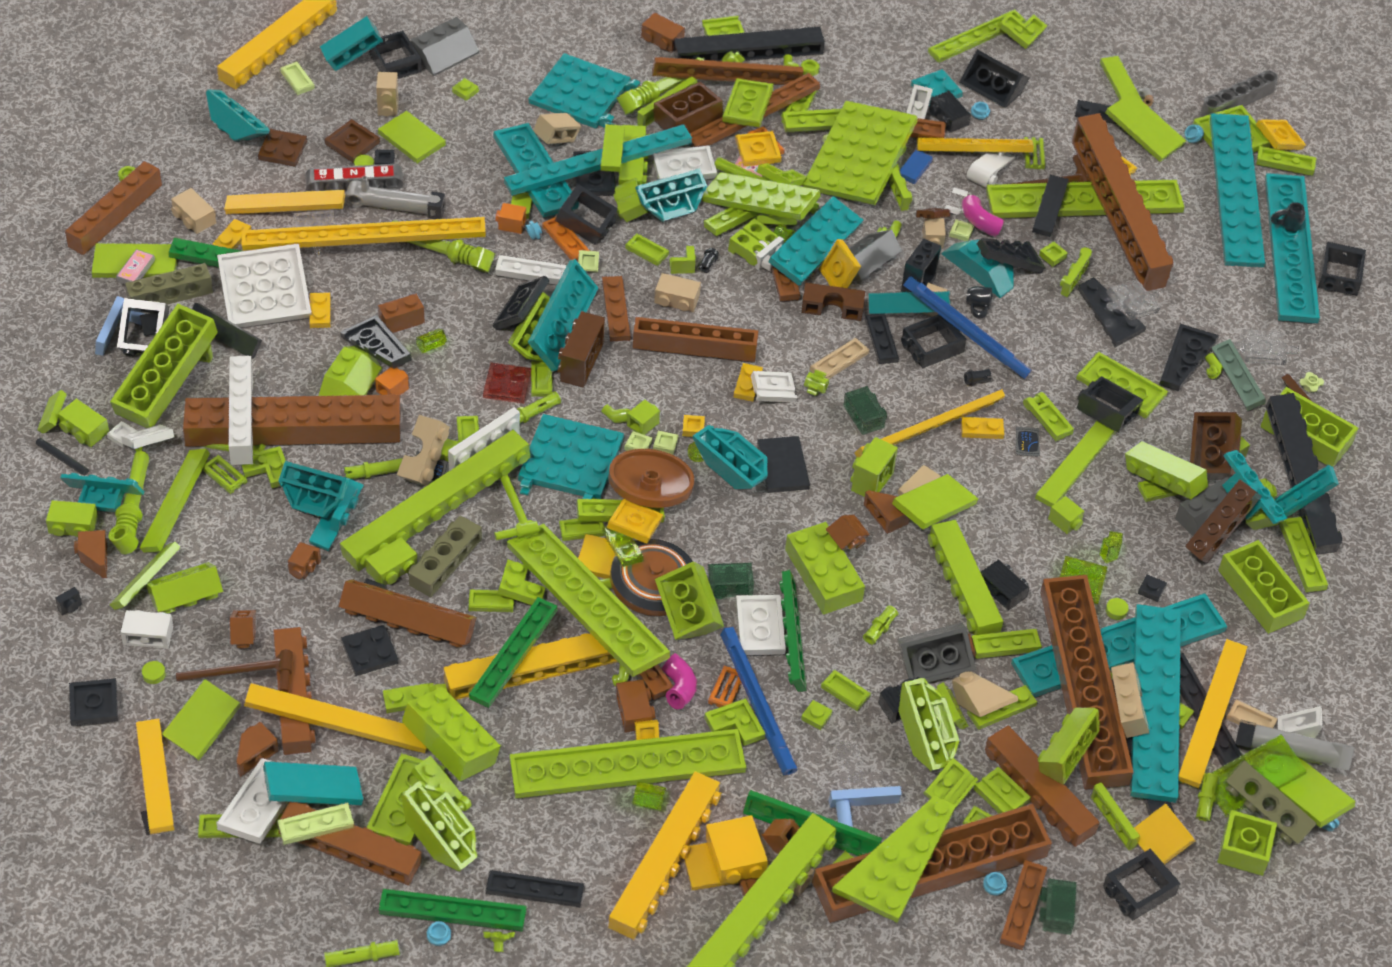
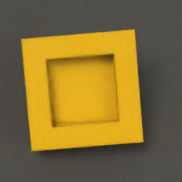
M684 415L682 436L693 437L694 434L704 428L705 416Z
M658 720L634 722L636 740L660 738Z

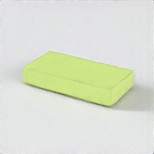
M298 62L280 68V72L297 95L315 89L313 82Z

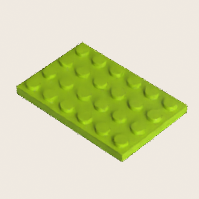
M845 101L806 176L807 179L803 183V187L817 189L820 193L876 205L918 121L917 115Z

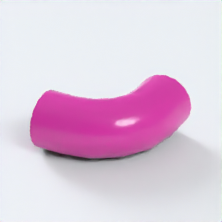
M968 195L962 200V211L966 219L977 229L996 237L1003 226V219L986 211L981 206L980 199L975 195Z
M675 653L663 665L662 671L674 682V686L666 693V700L671 707L680 710L696 694L697 680L692 668Z

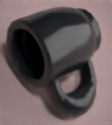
M1293 202L1286 209L1276 211L1271 216V221L1276 225H1282L1286 230L1298 231L1302 228L1305 220V208L1301 203Z
M976 286L968 288L966 304L970 305V310L974 317L980 319L987 315L992 303V287ZM975 308H981V309H984V310H983V311H979V310H976Z

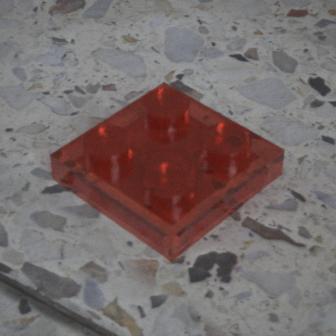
M491 362L483 391V398L524 404L532 368Z

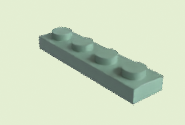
M1231 339L1213 346L1212 351L1223 366L1226 376L1246 410L1249 411L1265 404L1266 399Z

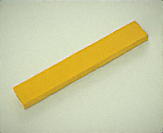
M917 138V151L1033 152L1034 148L1032 139Z
M344 190L227 195L224 210L226 214L343 209L345 192Z
M158 718L136 722L150 834L173 831L174 823L160 720Z

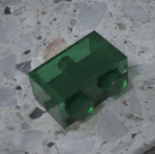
M868 386L845 393L843 406L862 435L885 428L887 412L880 406L876 395L870 391Z
M752 563L708 564L707 578L715 598L723 599L725 597L753 595Z
M1048 878L1046 887H1042L1040 892V901H1044V908L1040 907L1038 919L1039 922H1043L1042 931L1071 935L1075 922L1077 882Z

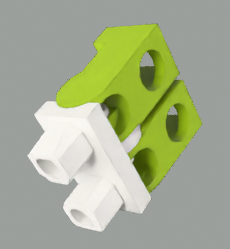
M754 218L743 227V230L740 229L730 237L728 251L734 255L737 253L750 265L755 266L754 268L757 270L765 268L771 272L773 265L768 260L783 245L784 239L780 236L778 237Z

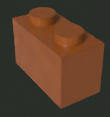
M655 12L642 23L641 38L671 53L674 48V38L685 37V27Z
M417 293L378 305L379 318L392 333L425 323L424 306Z
M854 514L842 515L826 528V531L841 550L860 548L867 542L865 538L870 535Z
M643 679L616 683V699L625 733L635 731L634 722L656 719L654 706L649 705V701H651L649 687L645 688Z

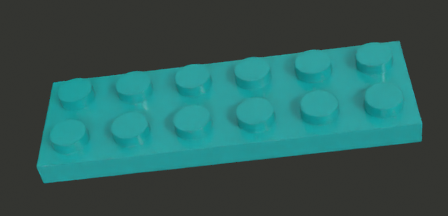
M529 123L493 132V138L516 174L554 163ZM564 180L527 191V193L544 218L558 214L572 191ZM577 201V203L575 204V206L573 207L572 210H575V209H578V208H579V202H578V201Z
M833 196L770 257L768 262L800 286L823 263L836 240L843 239L845 241L864 220Z
M576 259L568 262L528 341L551 371L558 370L561 362L558 359L561 347H565V339L567 334L572 332L574 319H578L581 311L587 312L598 290V286Z

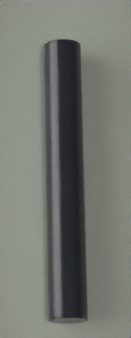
M38 438L36 440L37 446L78 473L85 476L89 472L87 467L44 439Z

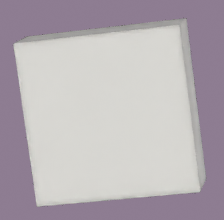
M121 421L107 433V438L124 448L126 445L122 443L121 436L136 432L137 430Z

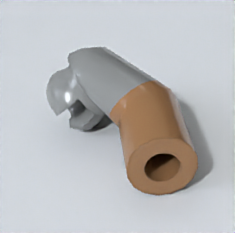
M1147 87L1140 88V97L1145 98L1143 102L1150 107L1154 102L1151 90Z

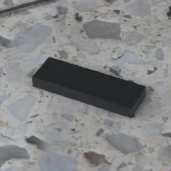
M885 313L865 315V322L878 364L899 362V356Z

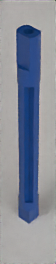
M913 277L908 278L904 286L912 291L913 295L1025 379L1032 370L1018 360L1012 352L924 284L919 283Z
M734 627L724 628L720 636L759 723L765 732L783 776L793 774L798 769Z

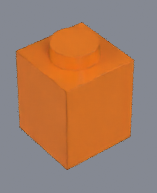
M503 203L501 210H497L495 221L498 222V230L522 234L526 222V207Z
M390 367L375 378L376 392L380 395L403 394L409 389L408 375L403 370Z

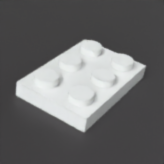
M710 146L672 149L652 154L658 180L699 168L704 179H715L717 176Z
M781 595L736 596L739 640L745 654H785Z

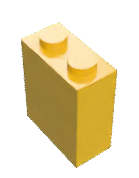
M752 815L706 825V841L721 884L736 883L741 879L759 878L765 872L768 860Z

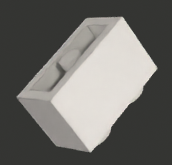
M126 610L121 629L123 645L168 649L173 630L172 616L163 612L151 613L140 610Z

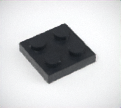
M384 625L341 637L342 645L355 677L399 664L398 657Z
M116 678L69 683L71 726L118 721Z

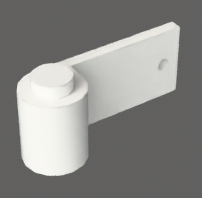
M988 152L972 163L966 177L985 188L987 185H995L998 179L996 176L997 172L1010 164L1015 159V156L1007 152Z

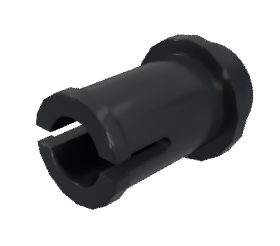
M714 248L706 249L704 257L697 266L699 267L698 269L708 273L713 263L719 259L718 251Z
M970 369L964 373V382L970 386H973L974 383L990 382L991 377L988 376H991V371L989 369L978 371Z

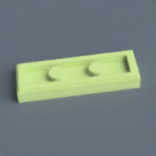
M346 803L278 820V827L283 845L353 828L354 822L349 805Z

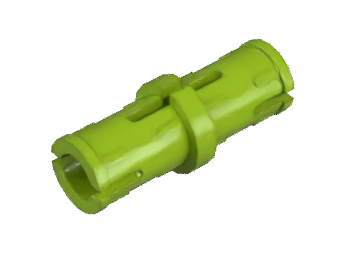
M888 605L881 615L872 621V626L863 635L864 641L871 645L875 644L882 633L888 631L890 623L898 616L897 609Z
M1204 773L1201 792L1198 793L1197 797L1199 799L1195 816L1197 820L1205 822L1211 820L1212 806L1217 798L1215 793L1219 776L1216 774Z

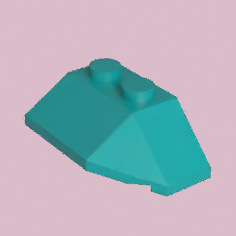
M207 89L206 97L210 118L217 124L220 130L229 134L232 140H251L269 134L270 130L264 123L234 99L228 97L222 90Z
M699 168L636 186L635 189L642 205L664 222L695 212L707 188V184Z
M979 240L954 243L942 252L941 255L981 285L992 287L993 294L1001 298L1013 289V266L1006 263L1002 264L996 260L985 259L977 246Z
M707 425L693 435V440L706 465L734 489H752L767 478V456L738 432Z
M285 461L278 482L283 487L284 493L293 509L327 518L343 500L350 479Z

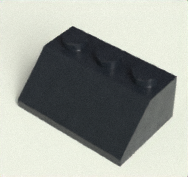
M977 49L959 83L1007 108L1023 92L1030 78Z

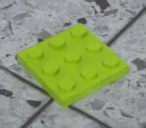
M1243 105L1213 113L1249 115L1253 152L1258 151L1259 146L1271 147V143L1256 126L1257 122ZM1210 115L1194 119L1193 124L1203 128L1204 133L1202 137L1212 149Z

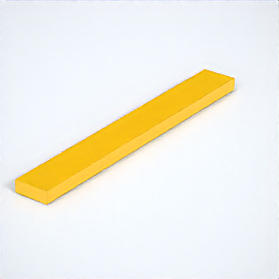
M1003 389L891 434L881 440L892 445L898 444L998 403L1004 398L1005 394ZM865 446L860 447L854 452L856 458L862 456Z
M1226 639L1179 772L1178 781L1196 788L1200 787L1248 646Z
M250 683L244 703L245 707L425 754L427 747L404 723Z

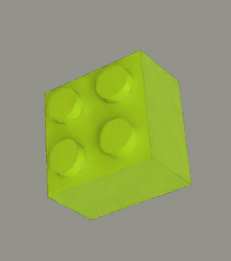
M877 437L871 443H867L863 449L862 456L857 457L853 463L852 468L854 472L850 479V482H852L851 491L865 497V492L868 490L881 492L894 473L898 447Z
M1231 810L1225 824L1217 863L1263 876L1269 863L1277 823Z

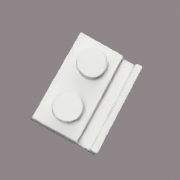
M753 371L751 374L754 392L757 394V401H796L797 395L794 393L795 386L791 373Z
M157 425L123 435L121 439L124 445L131 447V449H136L173 438L174 433L173 429H169V427Z

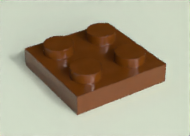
M353 119L324 139L326 146L354 163L355 158L365 155L380 143L379 136Z
M269 129L270 132L267 134L258 153V160L296 167L307 143V136Z

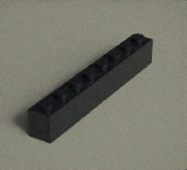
M820 26L674 38L673 53L674 57L679 59L695 60L699 57L709 61H722L723 57L729 52L734 54L738 52L745 61L783 58L785 55H791L792 57L824 54L825 40Z
M1294 393L1270 396L1265 407L1290 487L1293 488L1319 470L1318 458L1312 451V439L1307 435V424L1305 419H1302L1300 413V402L1296 400ZM1325 493L1298 510L1299 517L1303 520L1316 555L1337 552L1342 543V534L1336 527V515L1330 508V496L1328 493Z

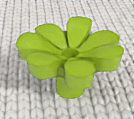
M484 931L483 936L494 942L495 952H503V942L513 938L515 932L502 934L501 931Z

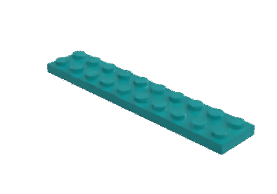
M1211 113L1209 120L1225 266L1264 268L1265 256L1249 115Z
M1266 173L1265 188L1278 320L1318 323L1320 314L1305 176ZM1293 202L1301 203L1305 208V220L1302 228L1298 231L1286 230L1282 225H1276L1271 221V216L1276 211L1286 209Z
M1206 593L1163 607L1181 610L1180 647L1225 632L1227 629L1226 623ZM1135 617L1101 628L1100 632L1109 670L1112 671V667L1134 663ZM1052 645L1012 659L1011 665L1022 683L1027 686L1034 697L1061 688Z
M1137 604L1135 608L1134 666L1140 681L1141 700L1146 713L1149 733L1132 737L1131 763L1134 773L1130 786L1131 797L1176 803L1178 800L1181 610Z

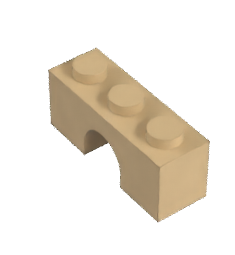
M419 415L412 435L423 442L422 451L414 457L404 455L397 475L419 485H429L433 479L437 461L441 457L444 442L448 438L450 426L442 421Z
M1134 663L1112 667L1119 714L1126 737L1149 733L1146 713L1141 700L1140 681Z

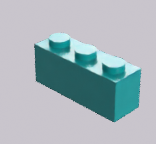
M366 16L321 45L320 49L329 65L335 71H338L383 40L376 26Z

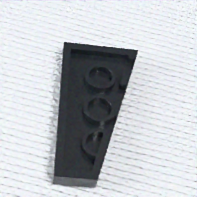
M1180 323L1159 385L1179 391L1216 344L1219 335Z

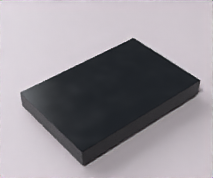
M573 151V157L592 151ZM598 170L575 177L576 185L579 184L597 196H614L615 194L614 171Z
M546 275L518 285L492 326L495 330L524 321L550 281Z
M799 436L757 439L758 450L767 456V478L765 479L767 493L810 489Z

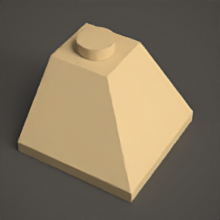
M963 672L959 677L952 679L958 705L979 717L1018 701V696L973 672Z

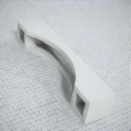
M251 356L230 357L229 453L231 465L253 464V370Z

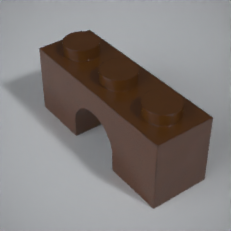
M805 282L801 313L821 316L822 309L825 306L834 305L841 309V319L861 321L865 291Z

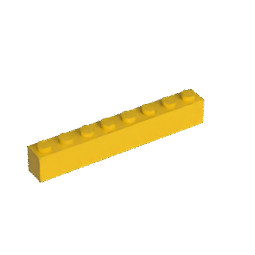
M302 0L217 66L218 80L235 90L241 85L246 84L247 80L257 75L261 69L270 65L279 55H283L292 45H296L302 37L308 35L311 30L321 25L329 16H333L337 11L336 0Z
M584 633L572 638H562L555 642L541 643L530 649L503 689L617 663L618 661L591 633ZM497 654L443 667L444 681L448 693L455 700L469 697V693Z
M696 771L693 773L609 916V929L635 940L638 933L642 934L648 923L646 920L648 915L655 913L659 903L657 901L659 896L666 894L670 877L675 878L680 868V860H685L691 848L689 846L691 841H696L701 832L699 827L702 822L706 824L709 820L712 805L716 806L722 794L719 792L720 782Z

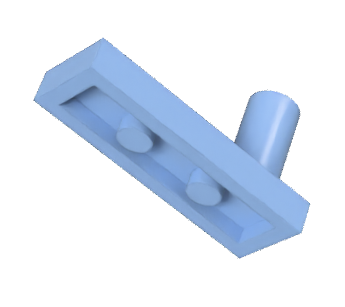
M117 296L98 335L95 347V354L104 355L121 319L124 298ZM131 311L129 322L141 325L140 315L145 313Z
M900 786L833 790L829 796L830 808L836 807L838 822L853 827L850 806L899 803L902 795Z

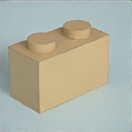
M378 72L376 87L378 116H397V73Z
M568 113L541 114L536 121L533 131L547 144L568 143L575 141L581 125Z
M192 188L171 199L173 215L176 218H180L187 229H192L198 234L216 224L215 210Z
M662 273L655 289L654 303L661 306L678 308L682 311L694 312L700 296L701 282Z

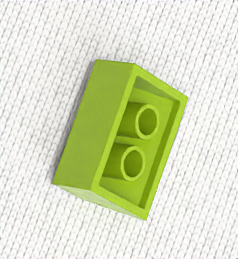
M693 561L655 579L676 640L707 635L724 627L703 566Z
M210 562L150 580L145 585L155 610L166 614L175 611L177 606H193L197 604L196 600L202 598L211 600L219 597L218 593L223 592L216 566Z
M1074 708L1071 714L1065 716L1062 728L1059 732L1056 731L1052 735L1050 746L1047 750H1042L1038 757L1039 771L1063 785L1065 784L1100 731L1098 709Z

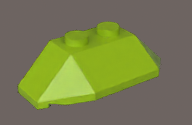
M542 292L524 321L517 325L508 341L510 346L525 358L537 361L543 360L530 346L528 341L550 299L544 292Z
M355 346L343 347L324 375L318 396L367 395L375 382V378L382 372V368L377 359L369 353Z
M920 678L902 683L899 714L912 754L930 771L944 768L950 759L954 758L960 740L946 698L937 689L928 684V681Z
M419 781L401 795L405 822L434 860L457 871H461L477 858L475 828L446 790Z

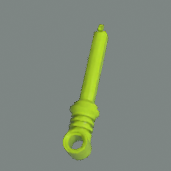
M664 77L656 82L647 80L634 90L631 89L618 96L617 100L625 115H628L658 99L660 94L678 86L687 78Z
M444 239L407 241L408 243L447 255L451 263L456 264L459 262L484 273L489 272L495 257L494 252L482 247L465 244L461 239L452 242Z
M142 446L135 449L136 453L134 454L129 479L137 481L138 485L143 489L149 456L148 453L146 454V452L142 451ZM125 494L124 503L115 511L116 524L108 534V538L123 555L132 553L139 544L135 536L138 523L143 517L142 511L139 508L141 495Z

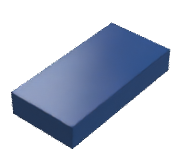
M915 150L900 169L901 177H904L905 181L915 184L931 164L933 157Z

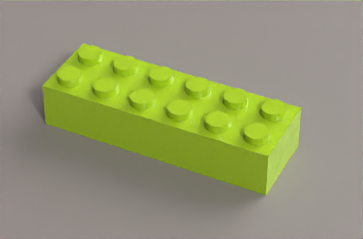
M177 303L111 399L110 403L114 413L145 428L154 427L217 334L214 319Z

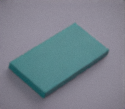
M264 762L263 771L269 801L362 805L363 795L357 767Z

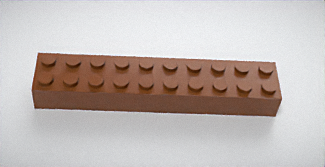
M1100 113L1079 117L1072 144L1143 292L1165 288L1174 264L1173 258L1168 254L1165 242L1161 240L1158 228L1151 220L1150 211L1146 209L1143 197L1138 193L1136 183L1129 175L1128 166L1124 164L1119 149L1117 150L1114 138L1108 132L1106 121L1102 119Z
M400 395L252 397L253 445L400 443ZM229 397L185 398L183 422L185 446L229 445Z
M1077 575L1043 579L1040 594L1067 714H1071L1074 708H1096L1099 710L1100 731L1078 763L1084 790L1094 789V785L1101 782L1105 788L1130 785L1134 772L1124 729L1121 724L1119 708L1088 576Z
M1033 804L944 830L910 899L977 879L992 872H999L1022 865L1025 860L1032 862L1047 857L1052 842ZM870 853L815 869L812 884L829 923L871 911L832 892V888Z

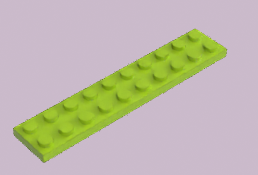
M1177 179L1135 181L1136 189L1142 195L1144 205L1150 211V214L1183 213L1184 204ZM1091 182L1068 183L1058 216L1106 215ZM1047 183L987 185L986 193L991 214L999 218L1036 217Z
M544 523L539 525V533L522 537L516 536L507 541V548L632 677L670 658V651Z
M738 729L510 754L515 798L691 779L695 771L707 777L746 772Z

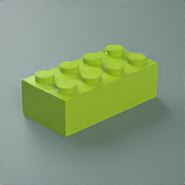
M1286 387L1280 395L1294 393L1296 400H1299L1301 405L1300 413L1302 419L1304 418L1307 424L1306 432L1308 437L1312 439L1313 454L1317 456L1320 462L1334 467L1353 444L1359 428ZM1266 410L1260 427L1274 435Z
M827 522L787 534L785 551L823 615L862 602L865 585L844 550L840 549L826 531V528L829 527Z
M1259 540L1223 555L1218 571L1268 634L1304 619L1310 602Z
M443 687L407 702L402 723L460 782L496 763L501 745Z

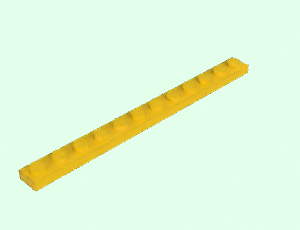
M485 217L242 230V251L299 244V248L486 237Z

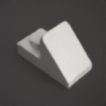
M914 84L907 113L917 115V118L925 119L933 89Z
M1320 706L1278 716V730L1316 738L1322 729V708Z

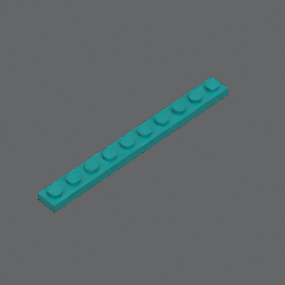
M685 125L626 141L623 144L621 163L692 143V137ZM603 148L504 177V184L511 196L601 170Z

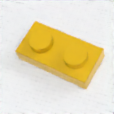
M234 219L212 245L236 249L242 243V230H252L250 225Z
M310 293L312 313L310 315V328H331L330 293Z
M746 363L742 364L733 398L754 402L756 393L754 392L751 374L753 371H763V367Z
M961 417V435L963 438L1003 439V419Z

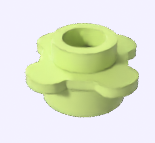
M1312 372L1306 373V377L1300 379L1299 382L1308 392H1317L1319 386L1324 384V380L1318 378Z

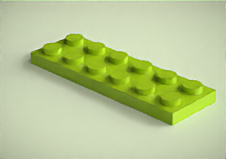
M720 172L706 188L701 200L705 203L802 221L821 197V194L817 189Z

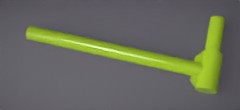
M508 474L503 475L500 480L519 523H517L515 528L494 532L496 541L539 533L537 521L527 519Z

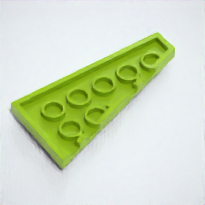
M934 795L832 888V892L898 923L956 805Z

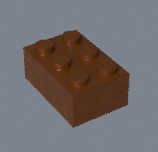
M701 82L654 102V121L664 130L685 125L688 132L692 133L723 117V100Z
M581 311L578 319H574L572 332L567 334L565 347H561L558 359L561 360L558 367L560 382L582 388L585 387L604 345L605 317Z
M1194 412L1190 463L1206 469L1207 480H1222L1226 477L1230 478L1235 474V471L1223 455L1238 450L1240 453L1242 418L1236 412Z

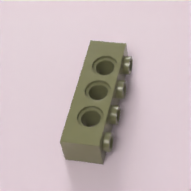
M206 263L125 283L128 299L161 302L167 305L213 293L211 276Z
M461 515L455 522L452 521L447 531L442 536L437 537L431 549L426 550L421 560L410 568L408 572L409 586L432 597L482 540V527Z
M1245 760L1240 762L1223 782L1227 786L1225 788L1226 791L1233 797L1239 796L1244 800L1243 805L1253 814L1257 812L1263 817L1262 819L1277 823L1276 829L1281 833L1279 837L1288 845L1291 843L1298 845L1317 824ZM1247 782L1254 784L1256 788L1253 795H1248L1245 792L1244 787ZM1265 798L1273 801L1274 806L1271 811L1263 808L1262 803ZM1283 814H1288L1291 817V824L1288 827L1283 826L1280 819Z

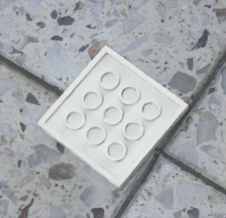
M299 244L217 255L227 317L232 323L239 327H248L310 318V315H312Z

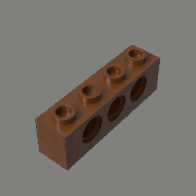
M1239 479L1185 547L1199 559L1208 563L1262 496Z

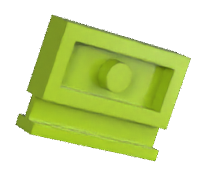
M738 15L702 20L705 36L745 33Z
M952 758L923 794L929 799L935 795L957 807L979 779L971 775L970 771L956 759Z
M997 767L982 778V781L976 783L973 788L999 814L1023 807L1031 799L1000 767Z

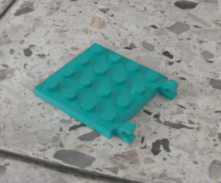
M564 53L528 98V103L555 114L568 113L575 121L595 129L598 126L605 128L606 124L614 125L611 123L614 116L608 113L618 101L617 97L622 95L624 91L637 88L640 85V81L636 79L631 80L629 76Z
M543 414L529 447L531 458L522 465L518 475V481L521 482L520 487H522L520 494L528 496L532 485L583 496V499H601L608 482L610 464L618 455L624 433Z

